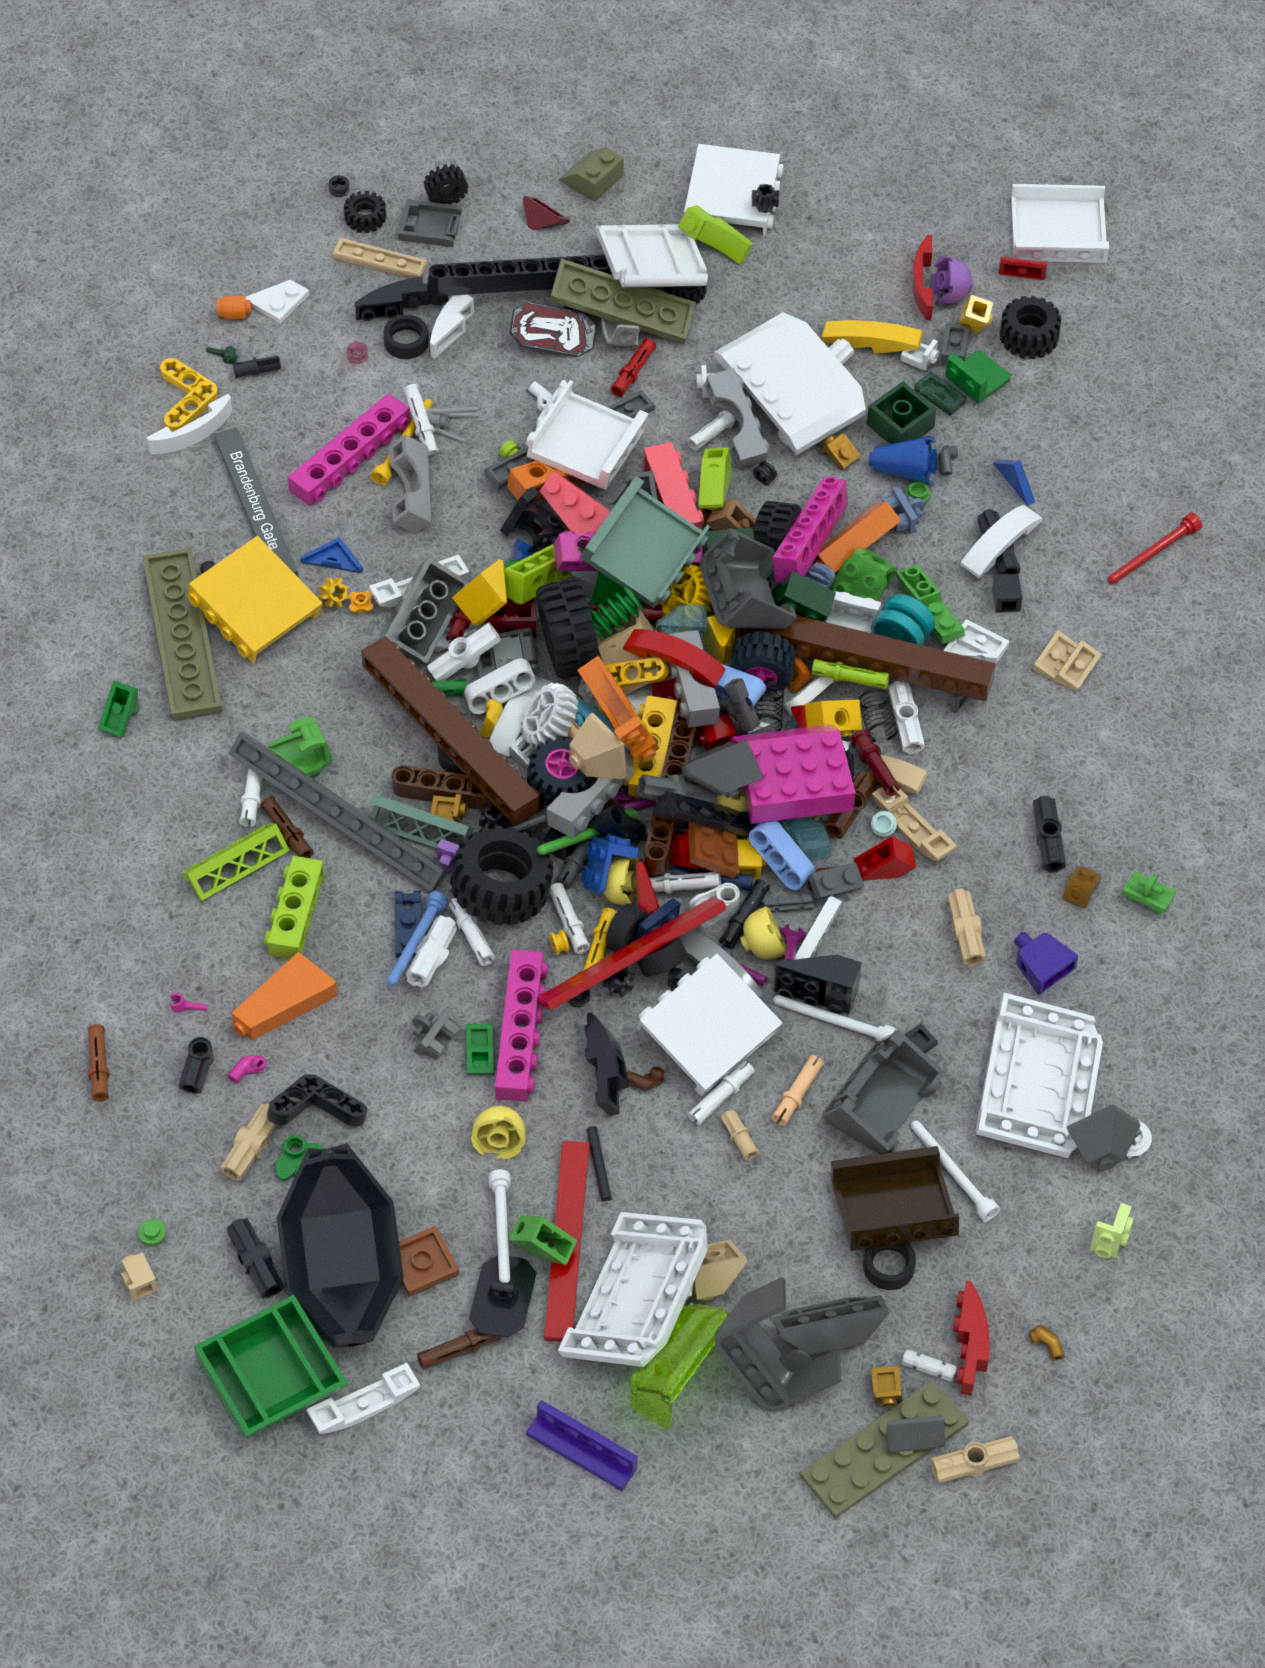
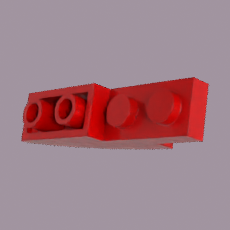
M966 1281L964 1291L959 1290L956 1307L962 1309L961 1316L955 1315L953 1332H958L957 1342L962 1343L960 1358L965 1359V1366L958 1369L956 1384H962L961 1394L972 1396L975 1372H987L990 1340L987 1317L982 1301L973 1283Z

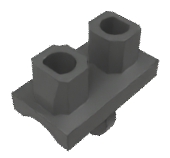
M446 1008L434 1024L431 1022L434 1016L429 1012L425 1017L416 1015L413 1018L412 1022L416 1027L413 1034L416 1037H420L422 1033L426 1034L413 1052L419 1055L425 1052L427 1055L437 1059L446 1045L435 1037L436 1034L439 1032L450 1041L460 1028L458 1024L449 1018L453 1013Z

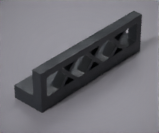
M666 791L653 808L657 817L684 824L691 822L737 834V837L740 835L749 837V833L755 828L754 823L751 824L748 812L737 811L730 807Z

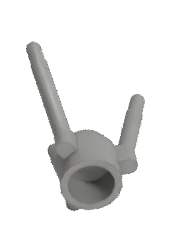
M478 407L428 408L426 412L430 425L434 427L435 431L433 433L441 434L462 443H466V439L441 429L442 426H447L448 418H478L480 416L478 413H466L477 412L479 410Z

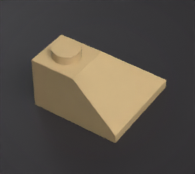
M591 713L569 744L571 755L569 760L572 766L577 770L580 769L588 777L626 778L624 743L594 713Z
M731 1240L707 1244L708 1251L693 1283L692 1295L697 1300L708 1301L714 1299L717 1295L724 1294L747 1264V1258Z

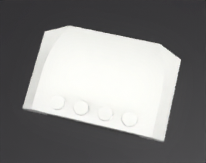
M784 312L714 352L715 359L725 370L734 368L737 376H741L744 388L783 433V440L796 456L866 415L862 387L806 322Z
M1008 993L1003 994L997 1012L976 1123L977 1135L1069 1158L1077 1148V1145L1070 1136L1067 1126L1091 1115L1103 1045L1101 1035L1097 1034L1094 1025L1096 1022L1094 1016Z
M621 1212L611 1232V1236L615 1240L614 1245L576 1328L568 1327L558 1349L561 1356L644 1367L667 1344L708 1251L706 1225L702 1220Z

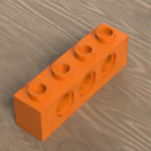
M534 460L510 470L507 488L519 500L521 495L531 487L540 492L553 471L565 477L576 486L586 481ZM541 492L538 494L535 501L545 498L541 494Z

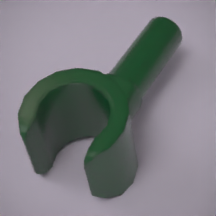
M232 346L226 347L225 350L211 347L206 348L207 353L222 356L224 363L233 364L237 362L238 356L235 354L236 350Z

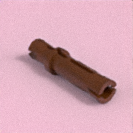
M273 796L265 798L260 806L272 822L277 824L287 846H291L298 857L310 858L314 851L303 838V832L300 828L294 826Z
M469 1330L464 1332L463 1336L418 1352L417 1360L420 1367L425 1370L469 1351L472 1353L476 1352L479 1347L498 1341L501 1337L480 1334L477 1330L473 1332Z

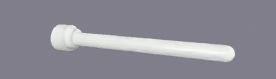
M776 995L773 998V1002L777 1006L875 1037V1041H879L897 1031V1028L889 1025H880L878 1028L781 995Z
M917 1120L913 1121L911 1129L926 1147L938 1146L940 1163L976 1204V1214L983 1222H987L1000 1212L998 1204L993 1199L984 1198L924 1126Z
M498 1169L489 1174V1187L495 1193L499 1280L502 1283H508L510 1281L506 1192L511 1186V1177L508 1171Z

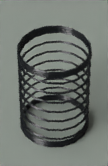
M764 681V684H772L780 687L783 690V693L781 692L782 695H779V697H773V701L762 700L761 696L760 700L757 702H775L777 705L780 706L779 708H781V710L779 709V712H776V714L772 715L768 713H757V711L760 710L762 711L770 709H758L756 710L757 715H759L758 719L772 718V720H777L780 723L778 726L781 725V727L777 731H781L784 707L783 700L785 693L784 688H782L776 683H772V681Z
M880 688L870 689L864 692L859 697V700H861L863 696L871 692H883L887 694L888 697H886V700L877 699L878 701L884 702L872 706H888V708H891L888 711H890L892 714L881 712L874 715L887 714L891 715L893 719H891V722L883 721L876 723L867 729L866 727L869 723H867L866 720H864L866 719L865 716H869L868 718H870L874 715L870 716L864 714V711H867L866 709L872 706L868 707L865 706L866 704L862 705L861 702L860 709L865 729L870 732L877 726L885 725L884 727H886L887 725H892L889 729H891L894 726V730L896 729V731L893 735L887 737V739L890 740L897 735L898 728L895 722L896 720L894 717L889 693L886 690Z

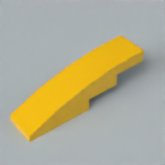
M826 321L822 340L824 344H831L838 339H844L849 342L853 349L872 347L873 353L879 354L919 350L923 332L911 327L876 321Z

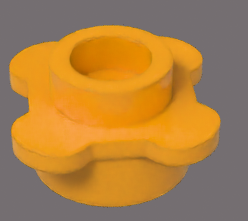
M370 591L351 592L348 595L349 600H351L349 605L351 612L362 614L373 610L374 606L371 603L373 595Z

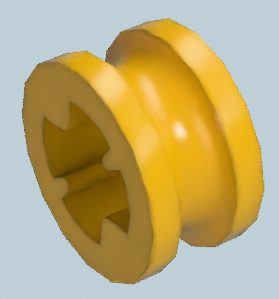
M559 930L558 934L549 933L550 943L556 956L560 955L561 951L569 952L568 940L563 930Z

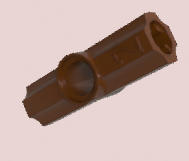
M860 770L853 779L855 789L853 811L832 813L823 825L826 830L825 833L830 837L842 839L859 812L866 807L868 798L878 784L876 777L871 772Z

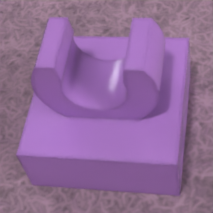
M441 839L437 846L439 864L447 869V874H450L459 845Z

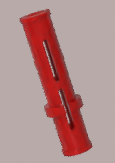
M645 338L628 364L620 369L619 377L610 388L615 396L622 397L630 384L635 383L637 380V374L657 347L652 339Z

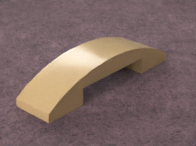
M893 786L897 792L893 796H887L882 787L872 793V797L880 810L888 811L894 815L897 821L896 829L915 849L926 857L939 861L957 849V845L941 829L936 831L908 803V796L901 789L897 791Z

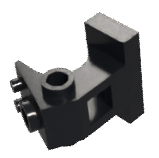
M533 487L521 495L500 529L506 536L511 534L516 528L528 532L533 537V546L528 550L529 553L538 552L554 544L558 535L565 532L559 518L550 514L535 502L540 492ZM535 518L541 522L543 528L534 522Z

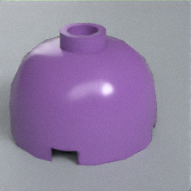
M946 256L940 257L934 265L938 267L936 274H931L930 288H933V295L937 292L938 300L936 303L955 304L962 301L972 289L973 278L967 265L959 259ZM941 289L948 290V293L944 296L939 294Z

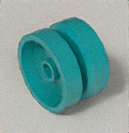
M895 594L889 597L882 611L873 620L870 628L873 634L923 646L924 641L928 639L934 630L935 619L922 602L911 596Z

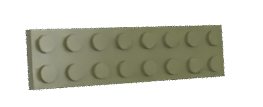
M192 548L144 555L143 563L172 720L222 712L204 612L199 607L193 606L188 599L189 583L197 578Z

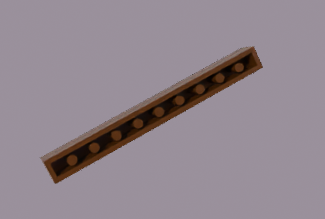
M796 615L797 619L785 629H744V635L747 633L753 634L754 632H770V634H777L781 638H786L794 646L796 656L801 658L818 659L830 663L843 662V665L888 673L889 678L900 682L920 685L924 688H932L949 694L969 697L974 700L986 702L994 681L996 663Z
M385 636L361 650L362 666L514 826L539 812L540 795L537 789L533 786L530 787L524 781L522 774L509 765L506 757L501 753L499 754L493 748L490 740L486 737L483 738L478 733L476 726L462 716L460 709L456 705L452 706L444 692L440 689L437 690L432 685L430 678L417 669L416 664L411 658L407 659L398 644L392 643Z

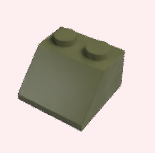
M607 147L588 152L561 176L559 181L596 202L624 176V158Z

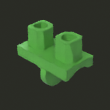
M1134 871L1123 888L1122 894L1135 903L1140 902L1150 907L1152 911L1158 914H1164L1175 897L1176 890L1157 882L1158 877L1155 875L1148 878Z

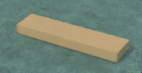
M344 238L339 239L332 253L333 259L406 278L422 277L428 265V260Z

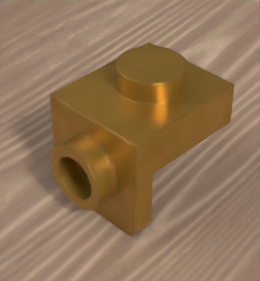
M844 432L837 437L832 434L822 442L824 447L818 451L820 455L826 452L840 470L845 469L861 456Z
M456 794L455 798L434 795L431 814L462 824V818H466L468 812V803L465 802L462 794Z
M1078 866L1068 879L1062 899L1085 909L1088 906L1091 894L1099 885L1102 876L1096 874L1094 870L1088 867Z
M899 1366L871 1368L874 1404H880L881 1407H893L897 1405V1402H902Z

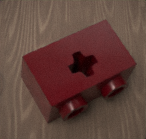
M507 601L504 606L486 620V624L490 623L498 634L531 628L533 638L536 639V601H527L524 604Z

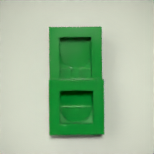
M492 1023L466 1024L467 1075L494 1074Z

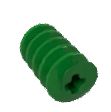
M626 587L623 588L625 596H621L617 592L615 593L616 602L609 598L606 599L607 608L598 604L599 613L592 609L590 610L595 630L602 639H605L604 630L609 634L613 633L612 625L619 629L622 627L620 619L629 623V613L634 617H638L637 608L645 612L634 593Z

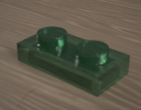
M931 371L920 379L914 388V391L949 416L966 403L967 396Z

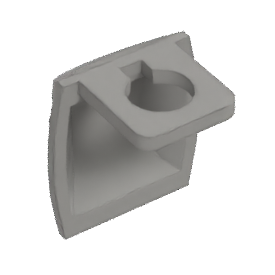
M601 318V327L607 345L621 347L638 346L639 326L622 325Z

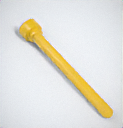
M425 399L423 402L427 412V409L432 407L433 402L431 399ZM413 418L401 437L407 435L412 438L416 430ZM390 453L384 463L375 466L371 472L370 478L373 482L386 486L391 479Z

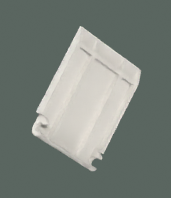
M679 224L595 226V231L614 280H619L622 287L706 286L708 274L695 240L678 227Z

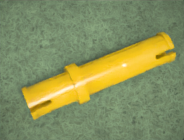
M611 908L602 909L598 926L593 930L592 935L594 939L583 970L604 959L607 949V930L616 914V911Z

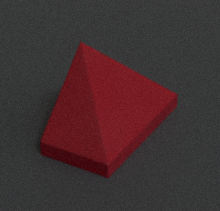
M523 197L526 219L530 229H542L570 222L568 218L536 197Z

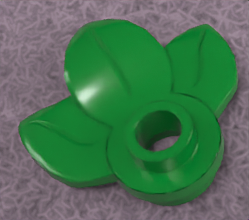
M298 1135L288 1137L282 1144V1155L276 1160L275 1167L279 1179L284 1181L296 1175L307 1148H325L318 1143H308ZM293 1147L300 1148L298 1152H291L290 1150Z

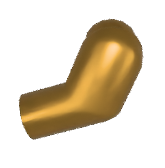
M1036 1325L1035 1329L1029 1331V1337L1032 1342L1038 1344L1042 1341L1047 1345L1052 1361L1065 1358L1058 1335L1044 1325Z

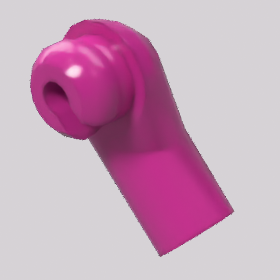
M257 1055L244 1056L227 1077L238 1084L245 1074L262 1072L267 1065L266 1059L263 1056Z

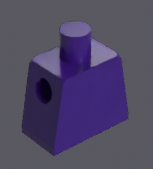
M1022 932L1014 940V944L1020 948L1017 953L1016 965L1038 995L1076 969L1078 955L1048 933H1042L1033 940L1026 932Z

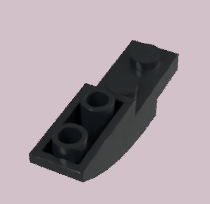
M422 277L405 279L380 287L355 302L356 320L370 321L380 317L394 318L397 315H403V307L417 308L421 305H441L449 300L448 296L431 295L427 290V283L423 284Z
M590 1012L587 1013V1024L585 1025L587 1037L585 1056L587 1061L596 1068L595 1077L598 1082V1092L595 1093L596 1103L609 1116L619 1114V1090L629 1088L626 1063L612 1033Z

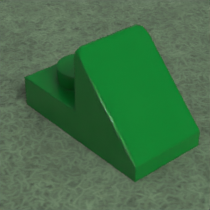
M113 680L98 729L124 737L131 714L138 713L139 711L137 688Z

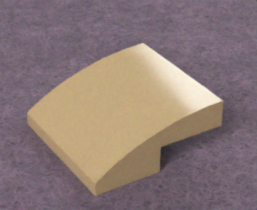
M1057 630L1031 669L1077 691L1102 654L1083 640L1077 644Z

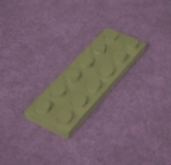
M562 258L549 301L622 325L639 326L641 331L681 344H685L696 304V302L650 287H622L619 280H614L613 275Z
M932 1380L800 1472V1477L836 1519L935 1449L889 1452L886 1439L887 1421L944 1416L945 1441L967 1427L969 1421L937 1383Z

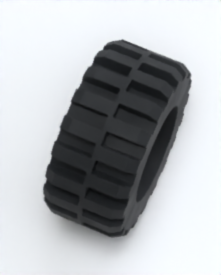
M569 578L541 585L536 590L537 607L543 635L555 673L563 679L580 675L577 671L579 668L595 657H600L596 631L582 584L578 579Z
M495 826L493 829L487 827L480 829L479 833L473 832L460 843L455 854L450 885L452 886L453 896L455 899L457 898V903L462 909L466 908V912L472 917L477 916L480 921L485 923L490 921L494 922V925L500 926L502 923H508L509 926L517 924L518 921H521V923L525 922L531 916H536L541 911V908L544 907L547 901L553 877V863L549 853L545 855L538 854L537 848L542 844L536 838L534 840L531 839L530 834L524 831L523 833L517 832V829L509 827V829H503L502 826ZM490 869L505 870L514 874L520 880L516 882H501L490 878L483 871Z

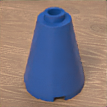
M926 436L875 447L874 451L869 454V466H873L875 472L932 485L934 481L930 480V474L936 475L937 449H932V443H936L933 436Z

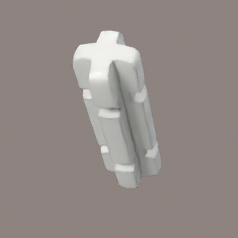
M906 1350L902 1358L903 1366L909 1368L915 1366L918 1371L936 1377L941 1375V1379L953 1381L957 1372L955 1365L949 1363L944 1365L941 1360L923 1354L918 1356L917 1352Z

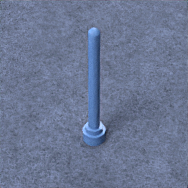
M433 891L425 901L426 912L387 978L388 985L395 986L435 915L444 912L448 905V898L443 893Z

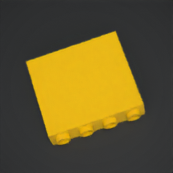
M258 535L190 582L188 589V599L191 604L199 607L204 612L206 619L211 624H215L220 629L222 636L227 641H231L237 647L239 654L243 658H248L252 664L256 662L259 652L308 617L314 620L322 612L323 603Z

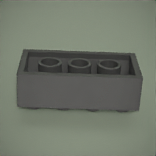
M428 557L419 565L379 639L386 636L392 643L398 644L407 659L411 658L414 663L426 665L458 607L452 597L470 582Z

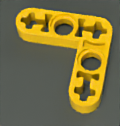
M175 358L165 359L160 364L161 376L187 393L164 416L165 427L174 432L193 422L208 408V404L218 398V389L215 383ZM167 368H169V369L175 368L176 372L173 371V370L167 371ZM189 378L195 380V382L190 385H186L183 383L184 380ZM203 391H205V392L211 391V394L205 393V394L203 395ZM193 404L197 406V409L188 411L185 407ZM179 419V423H177V422L171 423V420L177 421V420Z
M647 658L606 665L612 674H620L621 678H614L622 690L623 687L664 681L669 674L667 663L659 658ZM656 665L661 667V670L657 671V675L652 672L645 673V669H655ZM631 667L638 669V675L634 680H629L627 677V672ZM598 702V710L607 716Z

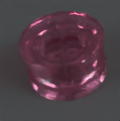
M358 341L350 343L347 347L348 361L353 364L364 363L368 358L366 344Z

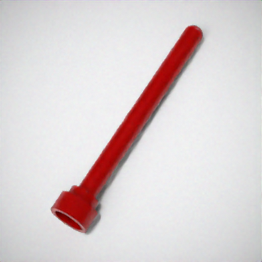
M1193 512L1187 514L1182 518L1179 527L1109 575L1108 582L1110 584L1117 583L1184 534H1194L1202 528L1200 518Z

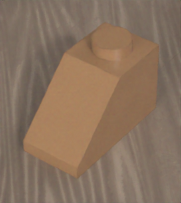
M736 499L724 502L723 507L712 510L706 524L713 531L728 530L729 528H753L754 534L756 519Z

